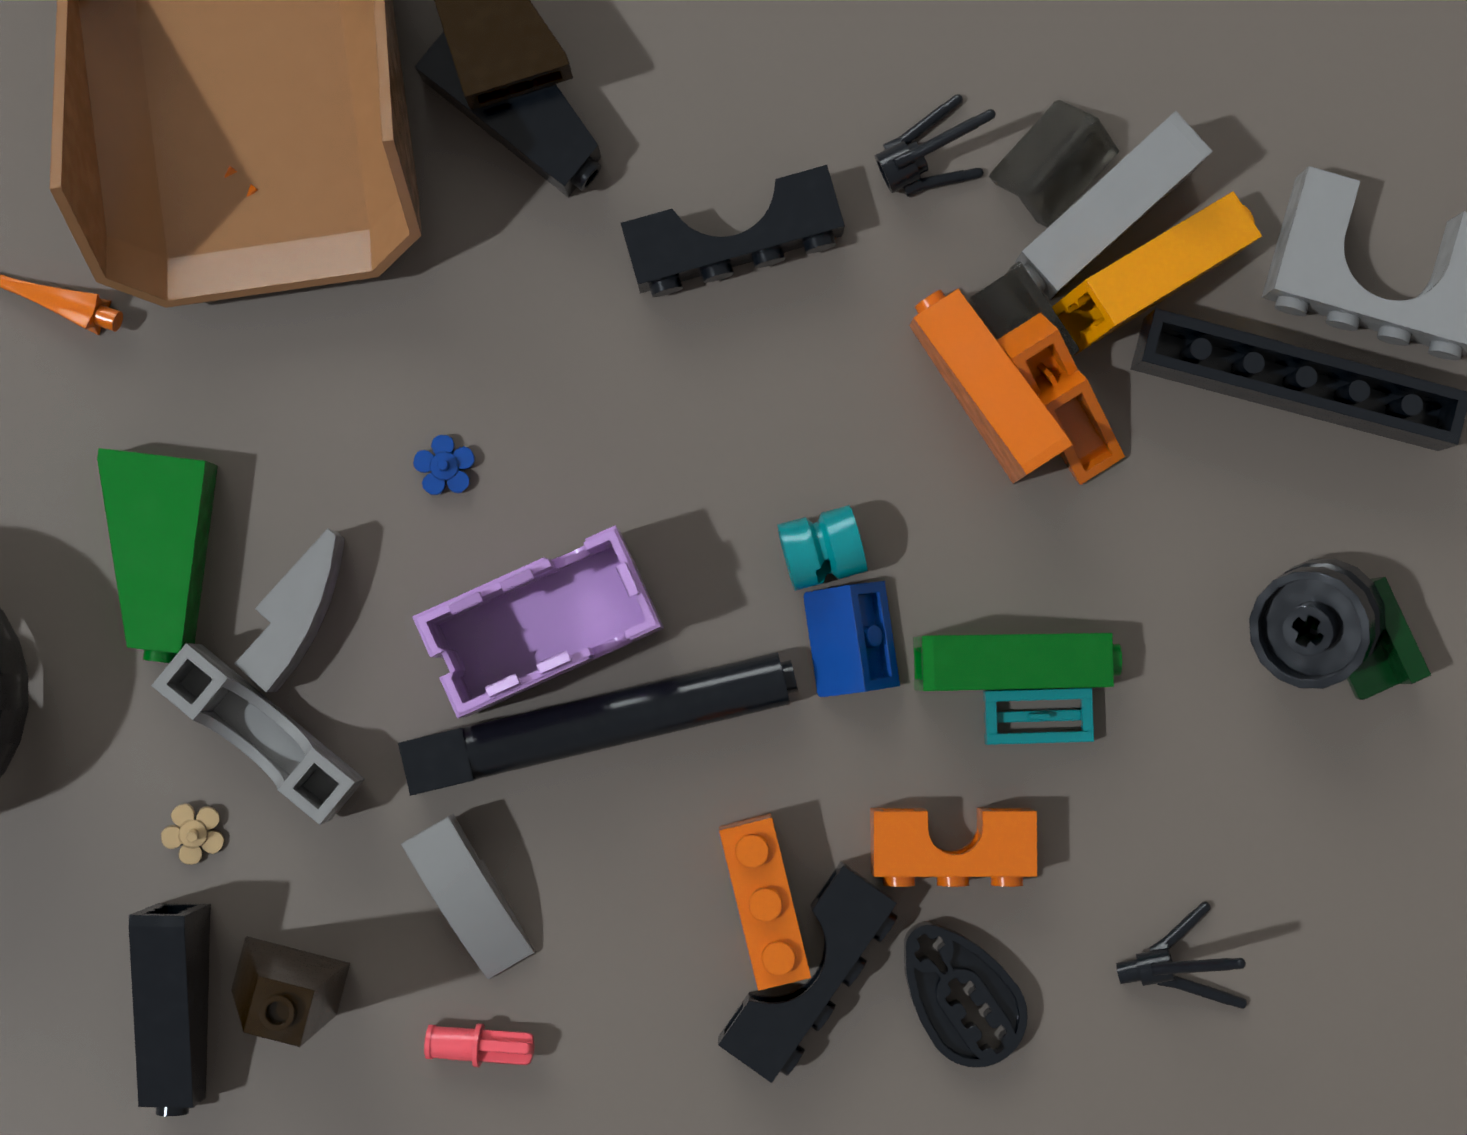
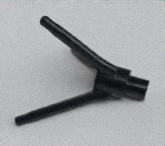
M1202 902L1163 939L1150 946L1149 952L1136 954V960L1116 963L1120 984L1141 981L1143 986L1157 984L1159 986L1176 988L1244 1009L1247 1005V1001L1244 998L1175 976V974L1243 969L1246 966L1243 958L1172 962L1170 948L1211 909L1210 904L1207 902Z

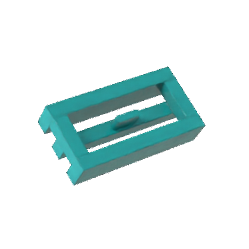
M1092 688L983 691L986 732L984 733L986 745L1094 742ZM1080 699L1081 709L997 712L996 702ZM1081 720V731L997 733V723Z

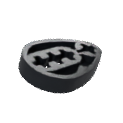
M921 922L914 925L907 932L904 939V971L913 1005L919 1020L933 1044L946 1058L963 1066L986 1067L1001 1062L1018 1047L1026 1030L1028 1019L1027 1006L1020 988L993 957L962 934L933 922ZM926 934L931 940L938 936L941 937L943 942L937 946L940 958L945 963V970L941 971L938 969L934 961H931L926 955L921 956L919 959L915 956L914 953L920 948L917 939L921 935ZM957 978L962 984L971 981L973 986L967 991L968 995L975 1005L981 1006L984 1003L988 1005L989 1008L983 1012L987 1023L993 1029L1000 1025L1003 1026L1004 1030L998 1035L1001 1044L997 1048L993 1049L988 1043L979 1047L976 1042L982 1038V1033L974 1022L970 1021L965 1025L961 1022L967 1015L961 1002L957 999L951 1002L946 1000V997L951 993L948 985L951 980Z

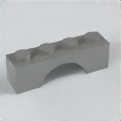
M186 643L151 685L193 721L215 731L245 753L271 778L280 793L319 825L331 821L365 780L364 777L202 644Z

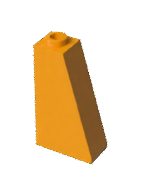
M1233 191L1090 276L1045 313L1051 323L1058 328L1067 348L1074 357L1237 255L1262 237V234L1256 227L1250 210L1240 202Z

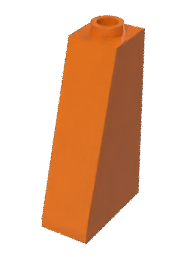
M940 289L914 307L918 315L913 317L909 325L1013 484L1073 445L959 289H956L947 296Z

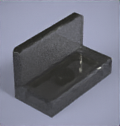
M1057 100L993 169L989 177L995 185L1017 195L1035 221L1048 228L1074 203L1120 151L1098 117L1061 100Z
M1020 261L1011 266L1005 275L968 300L996 340L1038 313H1041L1058 328L1072 357L1080 351L1078 345Z

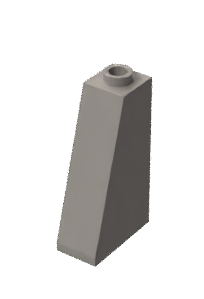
M1175 111L1020 253L1016 259V263L1021 267L1018 270L1019 277L1033 293L1039 295L1043 292L1051 300L1184 182L1213 151L1179 113Z

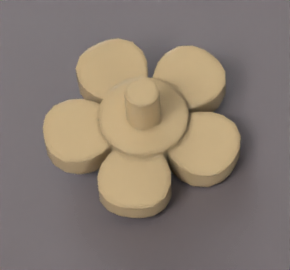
M183 803L172 810L171 818L176 825H169L163 829L161 841L168 849H174L183 844L179 851V859L183 863L197 864L202 857V848L211 854L221 850L224 843L223 834L218 830H210L216 827L220 821V815L213 807L204 806L199 810L196 818L194 808L190 804Z

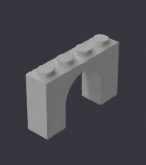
M1308 166L1295 178L1261 298L1275 301V309L1287 314L1305 316L1307 311L1326 316V323L1335 328L1356 331L1358 326L1378 331L1377 338L1390 344L1406 346L1412 341L1429 346L1428 353L1438 358L1456 361L1460 360L1461 356H1466L1467 212L1463 211L1447 221L1434 270L1424 290L1413 299H1384L1370 293L1357 282L1350 272L1345 258V235L1360 181Z

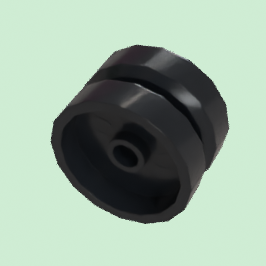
M1311 559L1284 572L1283 575L1273 580L1257 597L1249 618L1250 642L1260 663L1277 679L1298 688L1324 689L1346 680L1378 648L1386 628L1385 604L1375 583L1358 567L1337 559ZM1313 617L1320 621L1318 626L1314 623Z

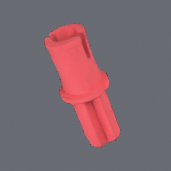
M481 1023L476 1024L475 1029L440 1027L429 1024L425 1035L424 1055L426 1059L438 1058L472 1061L473 1067L478 1068L482 1062L528 1065L533 1059L534 1036L529 1032L488 1030Z

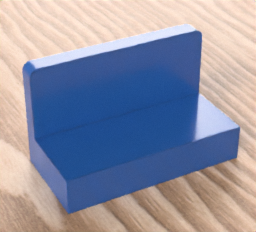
M885 581L844 585L804 593L807 626L819 697L861 693L900 686Z

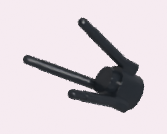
M956 94L901 136L883 144L884 151L876 154L875 159L890 192L894 193L903 188L906 196L910 197L925 189L981 178L984 174L982 168L959 170L921 178L920 174L929 170L924 156L995 118V111L988 109L921 145H918L916 141L911 143L962 103V96Z

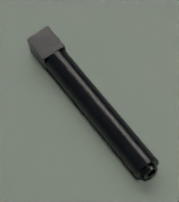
M778 652L407 740L399 742L398 746L411 796L789 705L788 694L797 692L798 688L791 660L780 662Z

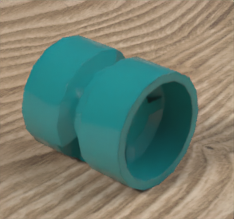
M850 505L822 512L818 522L815 523L803 517L777 524L784 558L794 591L823 584L826 574L832 573L837 579H842L868 571L861 537Z

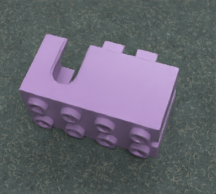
M616 525L586 538V541L583 542L584 546L552 560L543 557L412 616L429 656L444 658L450 673L439 677L457 718L476 714L664 629L626 542Z

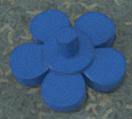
M436 436L431 444L435 456L427 450H420L416 453L413 461L417 471L429 473L422 481L423 489L431 495H440L444 491L447 481V486L452 492L462 493L469 487L470 479L466 473L459 469H470L475 463V456L472 450L465 446L459 447L454 451L455 443L450 436Z

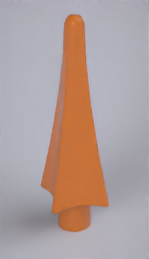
M0 274V288L31 300L98 336L100 335L101 327L116 332L122 324L123 313L110 308L109 306L112 301L100 299L99 294L35 284Z

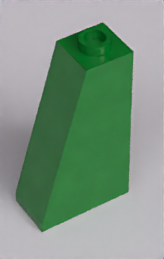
M98 448L97 461L127 648L143 649V660L170 663L186 643L195 644L218 465L204 460Z
M1112 633L931 635L913 637L914 690L1114 687V676H1120L1122 672L1120 644H1113Z

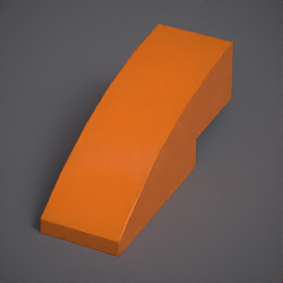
M1041 312L997 339V342L1073 444L1061 452L1060 456L1080 485L1125 458L1088 379L1078 370L1058 328Z

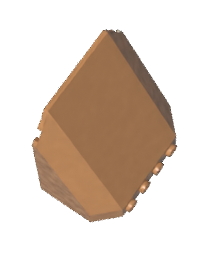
M57 0L50 191L95 281L168 308L377 278L385 272L422 236L419 193L393 0ZM229 166L237 171L225 178ZM251 184L258 189L255 193L246 197Z

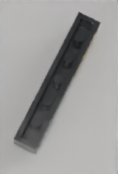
M1157 308L1143 319L1130 369L1435 451L1444 450L1459 444L1467 413V391Z

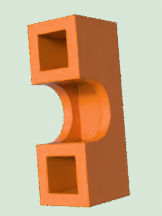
M870 808L871 873L874 877H883V886L911 887L915 886V877H937V886L964 887L969 886V877H991V886L1017 887L1023 886V877H1037V811L1031 808H977V827L974 837L963 848L952 851L940 849L931 841L928 831V811L926 809Z
M771 813L719 826V833L758 991L811 978Z

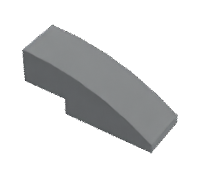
M327 528L255 608L270 624L234 664L266 693L277 692L297 668L319 631L331 603L341 567L345 538L337 531Z
M454 814L401 844L439 909L487 979L492 978L535 953L532 944L483 859L480 860Z

